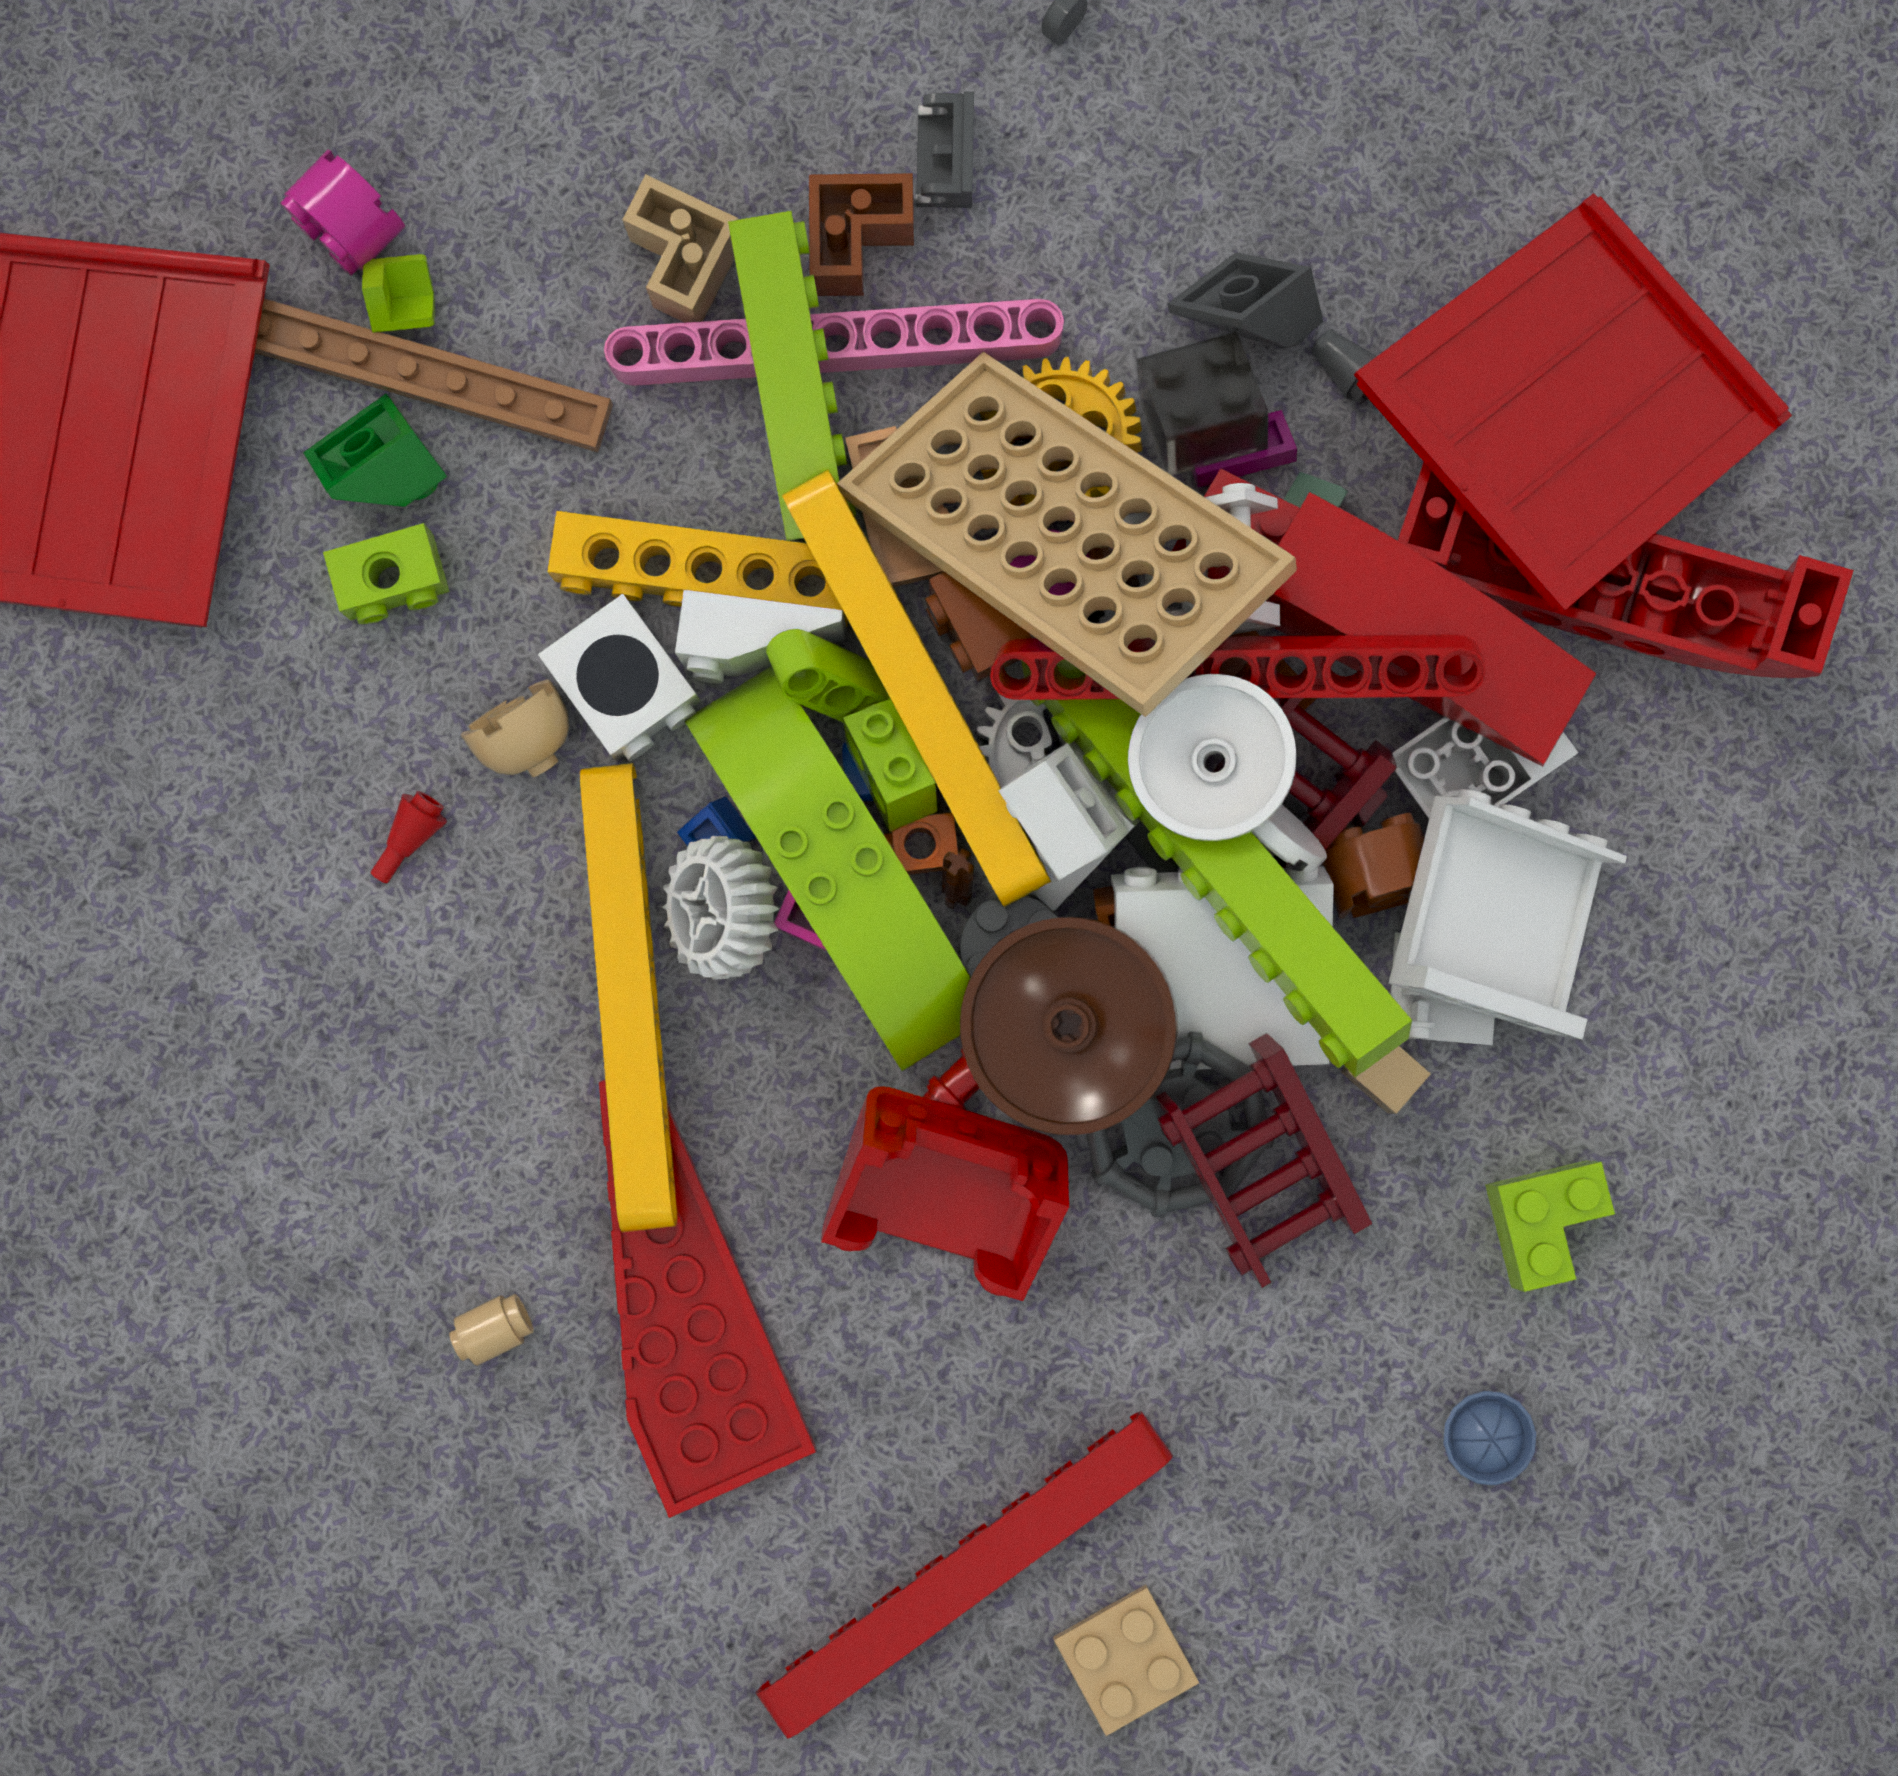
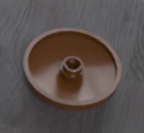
M1057 917L1037 921L1015 930L1000 940L983 957L973 972L963 997L960 1016V1036L963 1053L974 1080L986 1097L999 1110L1013 1120L1038 1131L1059 1135H1081L1100 1131L1120 1123L1134 1114L1154 1095L1168 1073L1175 1054L1178 1036V1014L1175 998L1165 973L1150 952L1126 932L1101 921L1080 917Z

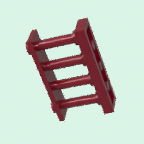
M1273 698L1283 710L1291 728L1343 767L1342 774L1344 776L1331 791L1328 788L1321 791L1297 771H1295L1293 783L1289 790L1291 795L1308 807L1307 814H1309V817L1303 824L1326 850L1397 769L1392 752L1377 740L1366 751L1363 748L1355 750L1298 706L1303 698ZM1225 758L1212 771L1213 773L1219 772L1224 768ZM1275 854L1273 858L1282 868H1286L1287 862Z
M1267 1033L1248 1043L1257 1060L1250 1065V1072L1182 1111L1166 1092L1156 1096L1164 1112V1115L1157 1118L1162 1131L1173 1147L1179 1143L1181 1144L1233 1244L1225 1248L1231 1261L1241 1276L1250 1272L1262 1288L1270 1284L1271 1281L1259 1259L1328 1219L1333 1223L1340 1219L1353 1234L1372 1225L1284 1048ZM1262 1089L1266 1093L1271 1090L1273 1091L1279 1103V1106L1273 1108L1274 1115L1210 1152L1203 1153L1191 1131L1192 1129ZM1284 1133L1288 1137L1295 1134L1301 1146V1149L1295 1152V1159L1233 1195L1226 1197L1215 1173ZM1307 1176L1310 1180L1317 1177L1323 1189V1192L1317 1195L1318 1201L1253 1239H1248L1237 1218L1239 1215Z

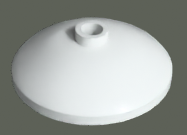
M1205 674L1186 678L1146 717L1140 715L1133 729L1128 751L1129 774L1132 785L1146 810L1156 821L1174 833L1202 841H1221L1236 838L1253 831L1265 823L1279 809L1287 797L1295 776L1297 759L1292 728L1276 701L1251 682L1222 674ZM1213 754H1220L1225 758L1224 768L1215 773L1208 771L1205 767L1207 758Z

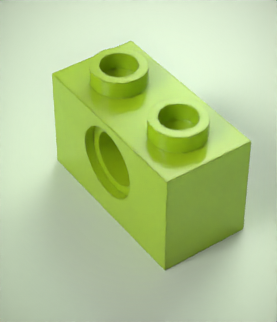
M424 523L323 552L339 612L349 620L357 619L358 624H371L382 621L389 616L387 610L406 604L409 610H419L433 606L439 602L437 595L450 592L434 535ZM389 567H398L400 571L398 581L390 588H379L378 578L382 571Z

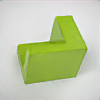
M416 254L376 258L363 265L362 292L372 333L424 328L435 324L434 289L425 255Z

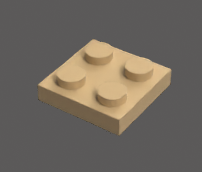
M1147 1585L1140 1587L1053 1637L1106 1736L1199 1684L1193 1669Z

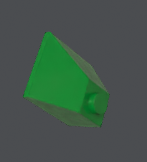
M387 393L303 452L324 489L334 500L406 507L414 500L428 497L436 490L438 483L447 477Z

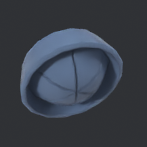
M1482 1391L1465 1397L1453 1407L1445 1423L1443 1443L1448 1460L1460 1475L1477 1484L1498 1485L1513 1480L1527 1468L1535 1453L1536 1431L1531 1415L1519 1401L1501 1392Z

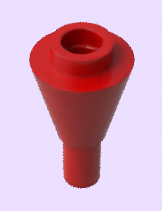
M417 791L414 796L402 794L386 842L387 847L371 870V875L379 881L388 884L404 858L413 854L447 823L446 818L440 815L444 809L443 805L421 791Z

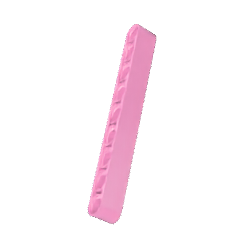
M1044 299L810 314L813 330L823 328L825 339L832 335H841L849 341L847 346L841 351L830 352L827 350L829 360L819 362L821 373L971 363L982 352H985L997 361L1043 358L1050 356L1058 349L1061 343L1064 324L1062 311L1056 304ZM746 319L628 326L616 329L605 341L604 353L607 363L617 380L626 385L636 386L756 377ZM1042 321L1050 325L1053 333L1045 338H1036L1030 335L1026 328L1032 322ZM988 324L999 328L1002 335L997 340L988 342L978 338L975 332L981 326ZM942 328L948 331L951 338L945 344L933 345L927 342L924 336L931 329ZM885 331L893 332L900 338L898 344L888 349L878 347L874 344L873 340L875 336ZM730 342H740L746 346L744 353L734 359L724 358L720 355V351L723 346ZM687 345L695 349L692 357L685 362H674L669 359L670 353L677 346ZM628 349H639L643 352L640 361L635 365L624 366L618 363L620 355Z

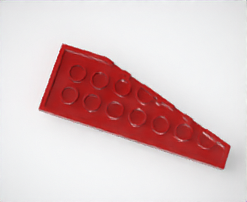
M603 1080L599 1082L603 1141L606 1147L608 1201H610L611 1237L617 1309L620 1315L622 1339V1369L625 1374L626 1416L667 1515L671 1518L815 1453L817 1448L668 1103L677 1225L621 1232L616 1208L606 1081Z

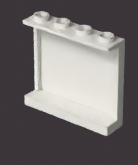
M1460 789L1458 797L1435 796L1389 984L1538 1032L1583 1040L1587 1019L1566 1012L1601 864L1602 862L1625 864L1627 856L1607 849L1608 841L1606 839L1588 834H1576V837L1568 834L1570 826L1564 823L1546 819H1538V822L1530 820L1531 811L1506 804H1500L1499 807L1490 805L1491 796L1485 793Z
M1298 861L1295 865L1290 862L1287 863L1286 868H1283L1284 871L1332 926L1334 884L1324 866L1318 867L1314 872L1305 873L1300 868L1304 863L1303 861ZM1133 867L1125 870L1124 874L1111 875V884L1114 890L1115 927L1126 932L1144 946L1165 973L1177 1008V1039L1187 1037L1190 1031L1200 1032L1204 1040L1249 1066L1257 1060L1248 1043L1267 1033L1284 1048L1292 1066L1329 1064V1059L1319 1045L1320 1035L1309 1022L1301 1025L1291 1015L1283 1001V997L1286 996L1274 980L1267 983L1257 974L1248 958L1251 952L1239 938L1231 941L1222 932L1214 918V914L1217 913L1205 897L1199 901L1188 891L1180 876L1183 872L1181 868L1178 869V872L1157 873L1152 868ZM1181 1060L1172 1062L1169 1070L1180 1068ZM1200 1062L1197 1070L1211 1068Z

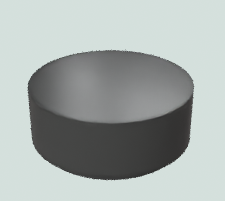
M1054 0L1042 22L1043 35L1057 45H1062L1083 20L1087 10V0Z

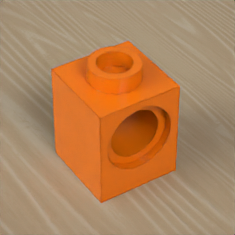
M952 813L928 815L895 829L892 833L883 834L908 875L943 871L945 855L948 852L958 855L955 823ZM917 832L929 834L936 844L933 853L924 859L913 858L905 850L907 839Z

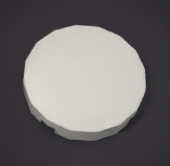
M1283 805L1265 823L1251 831L1255 837L1283 861L1295 865L1299 860H1302L1304 863L1300 868L1305 873L1314 872L1327 858L1326 851L1319 840Z

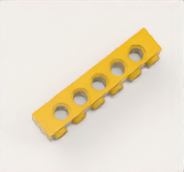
M556 511L547 572L555 582H561L560 589L563 591L588 595L591 594L592 587L612 589L611 596L617 598L624 594L628 601H642L643 593L663 596L664 604L681 607L684 590L843 610L807 543ZM612 548L619 551L618 561L613 567L605 570L594 567V559L601 550ZM665 555L671 559L670 567L664 574L650 576L645 573V565L651 557ZM712 561L722 566L721 575L714 582L702 583L695 579L698 567L705 562ZM758 568L768 569L774 574L772 583L762 590H755L746 585L748 575ZM807 575L820 576L825 581V587L822 592L812 597L800 594L797 591V586L803 577ZM843 611L844 619H845V623H846V627H847L848 619H847V617H846V615H845V613H844V611Z

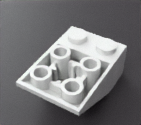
M1443 717L1392 754L1397 765V769L1394 772L1429 820L1435 796L1458 797L1460 789L1473 790L1491 796L1490 805L1499 807L1500 804L1507 803L1575 756L1578 751L1563 732L1545 765L1542 767L1461 724Z

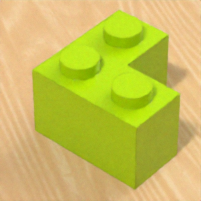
M1585 1160L1485 1184L1510 1285L1512 1288L1523 1292L1577 1280L1563 1227L1615 1214L1603 1165L1599 1161Z

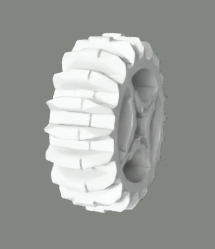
M711 836L710 839L689 842L687 850L678 852L677 864L669 867L668 872L671 882L663 886L667 893V904L661 907L667 910L668 918L663 928L669 929L672 935L669 947L678 949V962L688 964L690 973L711 977L715 980L740 977L742 974L750 973L753 966L763 963V952L772 949L769 935L778 931L777 926L773 922L774 912L780 909L774 905L773 894L778 887L770 885L771 867L762 865V852L752 850L749 842H743L739 839H728V836Z

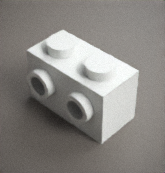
M1068 743L1022 771L998 790L1007 803L1006 807L1013 818H1017L1035 844L1040 859L1052 869L1059 880L1108 852L1128 833Z

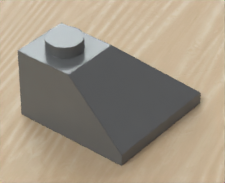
M1234 253L1167 303L1169 313L1251 340L1273 344L1279 348H1291L1300 344L1306 335L1323 323L1311 267L1241 253Z

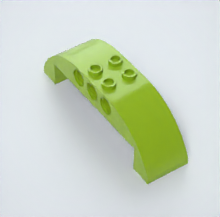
M772 666L708 704L684 721L901 1071L903 1072L959 1037L961 1007L970 980L969 974L907 871L800 704L789 700L783 695Z

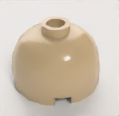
M546 679L529 686L528 688L533 695L527 700L520 696L507 704L506 701L502 702L468 726L471 731L461 733V737L471 752L484 766L496 773L515 775L528 770L532 777H536L559 761L554 753L565 743L570 726L565 704L550 680Z

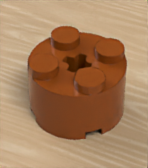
M1411 813L1388 818L1381 822V829L1364 834L1361 827L1343 830L1333 840V844L1326 848L1327 858L1321 866H1324L1334 884L1333 902L1339 918L1344 919L1350 911L1353 918L1409 903L1408 896L1412 890L1425 838L1421 825L1414 823Z

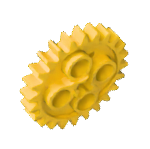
M1064 357L1059 370H1053L1047 358L1043 359L1041 373L1034 374L1029 366H1022L1024 379L1053 398L1064 401L1065 406L1095 426L1107 429L1106 433L1136 453L1143 450L1141 438L1135 436V434L1142 431L1140 417L1132 416L1137 411L1133 398L1123 399L1126 392L1122 382L1115 383L1109 387L1111 380L1107 369H1103L1095 377H1092L1090 361L1085 360L1078 371H1072L1069 357ZM997 411L980 412L983 421L989 420L997 414ZM1017 436L1013 438L1009 444L1013 445L1017 440L1020 439L1033 440L1034 436ZM1069 460L1063 462L1054 461L1047 469L1056 472L1059 468L1069 467L1072 462ZM981 469L984 480L991 478L998 471L997 469ZM1091 487L1084 495L1092 498L1101 497L1110 491V487ZM1033 494L1017 495L1010 501V504L1020 506L1025 502L1026 505L1033 501L1036 496Z

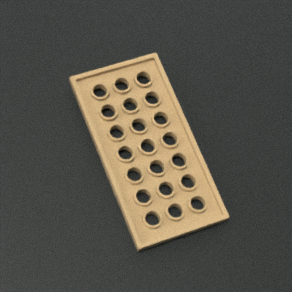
M982 352L837 483L838 489L845 500L1144 717L1150 714L1297 571L1296 558L985 352ZM997 411V414L989 420L977 421L973 419L979 412ZM1017 436H1034L1030 443L1023 446L1009 444ZM944 444H961L959 449L953 453H937V450ZM1069 460L1072 462L1063 471L1054 472L1047 469L1054 461L1063 462ZM981 469L998 470L989 479L977 480L973 478L974 474ZM908 477L924 478V480L915 487H900L902 481H904ZM1108 486L1111 488L1107 494L1101 497L1092 498L1084 495L1091 487ZM1033 494L1036 496L1033 501L1023 506L1010 504V501L1017 495ZM958 502L961 504L956 511L949 514H939L936 512L937 508L944 503L952 504ZM1146 512L1150 514V517L1140 524H1128L1123 521L1130 513ZM1070 520L1074 522L1072 527L1064 532L1056 533L1047 530L1055 521ZM995 528L998 530L997 534L988 540L979 541L972 538L981 529ZM1184 538L1191 542L1185 549L1173 552L1163 548L1164 544L1171 539L1180 540ZM1110 547L1113 549L1112 553L1103 559L1094 560L1086 557L1087 553L1093 548ZM1019 555H1034L1037 557L1027 567L1016 568L1010 565L1011 561ZM1227 566L1231 569V572L1221 579H1209L1203 575L1210 567ZM1149 574L1153 577L1150 583L1142 587H1131L1125 584L1127 579L1133 575ZM1072 582L1076 585L1071 592L1065 595H1053L1048 592L1056 583ZM1187 601L1194 605L1190 612L1180 616L1170 615L1165 611L1174 602L1182 603ZM1109 609L1115 612L1114 617L1105 623L1096 624L1087 620L1096 610L1103 611ZM1137 638H1151L1156 641L1155 645L1145 652H1133L1127 648Z

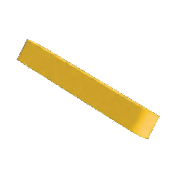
M826 470L783 494L782 497L1002 905L1006 907L1052 882L1024 828L1017 818H1013L1006 807L1007 803L998 791L1001 789L997 778L847 501L840 493L830 471Z
M634 763L580 770V789L617 1217L621 1232L677 1225V1206L640 802L639 799H635L633 779L637 778Z

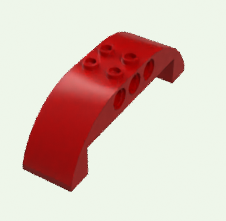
M1424 462L1398 538L1399 542L1456 575L1501 604L1517 617L1668 661L1726 673L1758 677L1807 678L1816 677L1822 673L1854 572L1852 569L1799 555L1787 570H1783L1655 533L1570 607L1561 612L1557 607L1554 609L1550 607Z

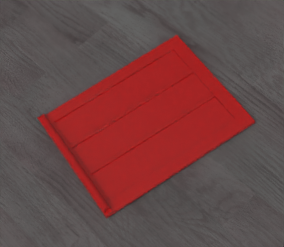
M1595 193L1354 374L1358 380L1356 385L1550 607L1552 609L1557 607L1561 612L1570 607L1792 416L1788 411L1789 407L1607 202L1601 196L1597 197Z
M0 233L1 603L200 628L207 627L269 274V263L265 260Z

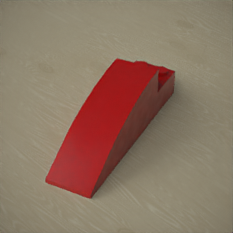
M1220 468L1204 497L1223 493V487L1229 484L1251 483ZM1255 486L1256 492L1277 498L1278 509L1251 514V528L1296 558L1297 571L1266 600L1267 602L1280 605V626L1273 628L1288 636L1458 634L1469 637L1480 648L1485 662L1486 676L1481 687L1474 693L1462 697L1408 698L1542 767L1545 765L1596 676L1593 670L1501 604L1410 547L1311 492L1308 493L1299 508ZM1186 539L1177 540L1171 551L1175 552L1185 549ZM1227 566L1208 568L1209 579H1221L1230 573V568ZM1465 655L1454 656L1446 662L1444 671L1450 675H1463L1472 667L1473 659ZM1344 656L1337 659V661L1356 671L1361 667V662L1355 657ZM1398 656L1389 663L1387 670L1397 676L1408 675L1415 669L1417 661L1410 656Z

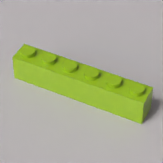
M792 211L728 221L785 536L786 541L804 537L782 495L826 470L830 471L834 480L838 483L840 479L837 466L847 465L842 433L832 435L828 414L838 413L833 381L822 383L819 367L820 361L829 360L823 328L813 330L809 309L819 307L814 275L803 276L800 255L810 253L804 221L794 222ZM847 501L851 511L856 516L855 506Z

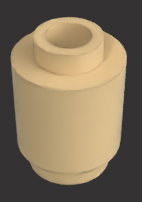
M514 1294L506 1299L500 1295L455 1317V1330L449 1332V1336L458 1357L462 1361L469 1358L474 1365L478 1366L523 1344L524 1337L533 1333L534 1329L527 1310L518 1295Z

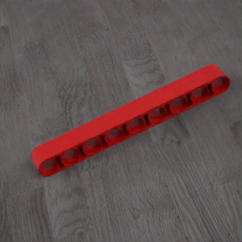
M1458 634L1228 637L1187 678L1205 674L1226 675L1220 668L1223 661L1231 657H1239L1246 660L1251 668L1246 674L1238 678L1258 686L1272 698L1462 697L1474 693L1481 687L1485 680L1486 667L1476 642L1467 636ZM1037 638L1008 641L999 649L991 668L990 678L992 686L997 693L1008 699H1119L1086 674L1074 679L1062 675L1058 670L1057 663L1064 658ZM1137 638L1127 648L1133 652H1145L1150 650L1156 641L1151 638ZM1465 655L1473 659L1472 667L1463 675H1450L1444 671L1446 662L1454 656ZM1292 656L1301 659L1306 665L1302 673L1293 677L1280 674L1275 666L1285 657ZM1344 656L1355 657L1361 662L1359 670L1355 674L1346 677L1334 673L1331 666L1337 659ZM1398 656H1410L1417 661L1415 669L1408 675L1397 676L1387 670L1389 663ZM1011 659L1022 660L1029 666L1031 675L1023 679L1013 678L1006 673L1003 663Z
M1142 1411L1134 1413L1130 1416L1132 1422L1117 1433L1112 1429L1087 1447L1090 1453L1075 1464L1070 1460L1044 1479L1047 1484L1031 1496L1026 1492L1001 1510L1004 1515L988 1527L983 1523L958 1541L960 1547L946 1558L941 1554L915 1573L918 1578L902 1590L899 1586L892 1589L872 1604L874 1610L859 1621L854 1617L828 1636L831 1641L814 1653L810 1649L785 1667L787 1673L773 1684H770L769 1681L762 1684L756 1691V1695L787 1739L792 1738L805 1730L1162 1469L1173 1458V1454Z

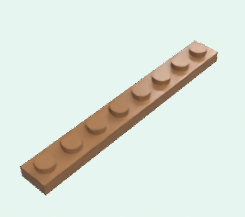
M264 299L255 348V353L599 452L613 407L610 398L382 332L372 333V330L268 299Z

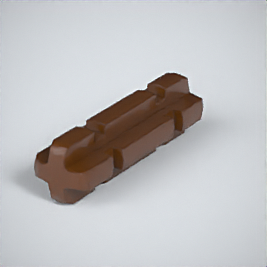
M961 849L958 855L948 852L943 859L941 892L945 894V905L950 909H954L957 903L967 906L972 899L974 865L970 863L971 853L965 849Z

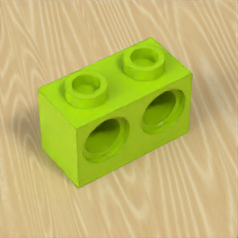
M889 698L843 717L847 748L889 832L937 812L936 783L892 700Z

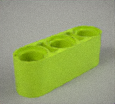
M786 630L773 637L767 645L766 653L783 695L791 701L843 722V717L890 698L870 660L805 630Z

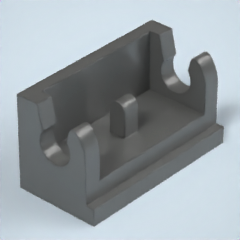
M964 91V94L930 93L923 96V105L918 106L916 207L972 208L974 92Z

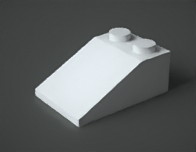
M684 590L675 654L685 670L693 672V679L707 683H723L724 675L738 677L770 666L771 663L766 653L767 645L773 637L781 632L790 629L805 630L834 644L846 640L847 628L843 610Z

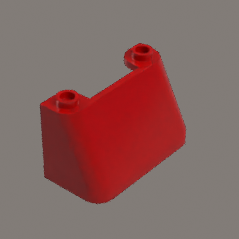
M885 1086L874 1087L869 1090L860 1111L823 1223L821 1242L836 1246L843 1251L866 1250L872 1245L877 1231L974 1259L973 1270L975 1277L987 1292L997 1296H1006L1024 1301L1069 1209L1068 1156L1066 1150L1052 1137L895 1088Z

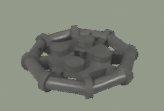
M1190 1031L1187 1037L1177 1039L1172 1062L1181 1060L1180 1068L1169 1070L1154 1095L1134 1114L1118 1123L1122 1124L1125 1146L1111 1152L1107 1129L1086 1134L1093 1164L1091 1177L1096 1184L1111 1187L1151 1210V1215L1154 1217L1164 1218L1166 1212L1211 1203L1201 1183L1171 1190V1178L1196 1172L1181 1144L1179 1143L1173 1147L1162 1131L1157 1118L1164 1115V1112L1156 1096L1166 1092L1182 1111L1251 1071L1250 1065L1248 1066L1204 1040L1200 1032ZM1201 1062L1226 1078L1218 1085L1211 1081L1209 1084L1199 1077L1196 1070ZM1262 1090L1242 1101L1246 1123L1230 1122L1227 1109L1191 1130L1204 1154L1267 1119ZM1274 1140L1230 1164L1222 1173L1221 1171L1215 1173L1226 1197L1234 1194L1264 1150L1273 1147ZM1133 1162L1140 1164L1148 1174L1155 1176L1153 1187L1124 1170Z

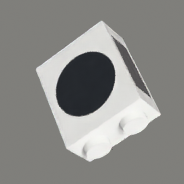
M621 594L538 654L606 750L616 761L624 756L628 761L640 757L654 745L650 737L666 726L671 731L676 730L686 724L684 721L696 714L693 706L698 704L700 699L624 594Z

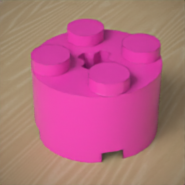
M327 150L284 193L285 198L280 203L292 216L291 220L311 240L315 241L321 235L319 241L330 251L329 256L350 276L358 269L363 271V265L371 259H375L405 228V224L393 209L386 213L380 208L382 202L379 200L381 195L338 155L334 157L331 150Z

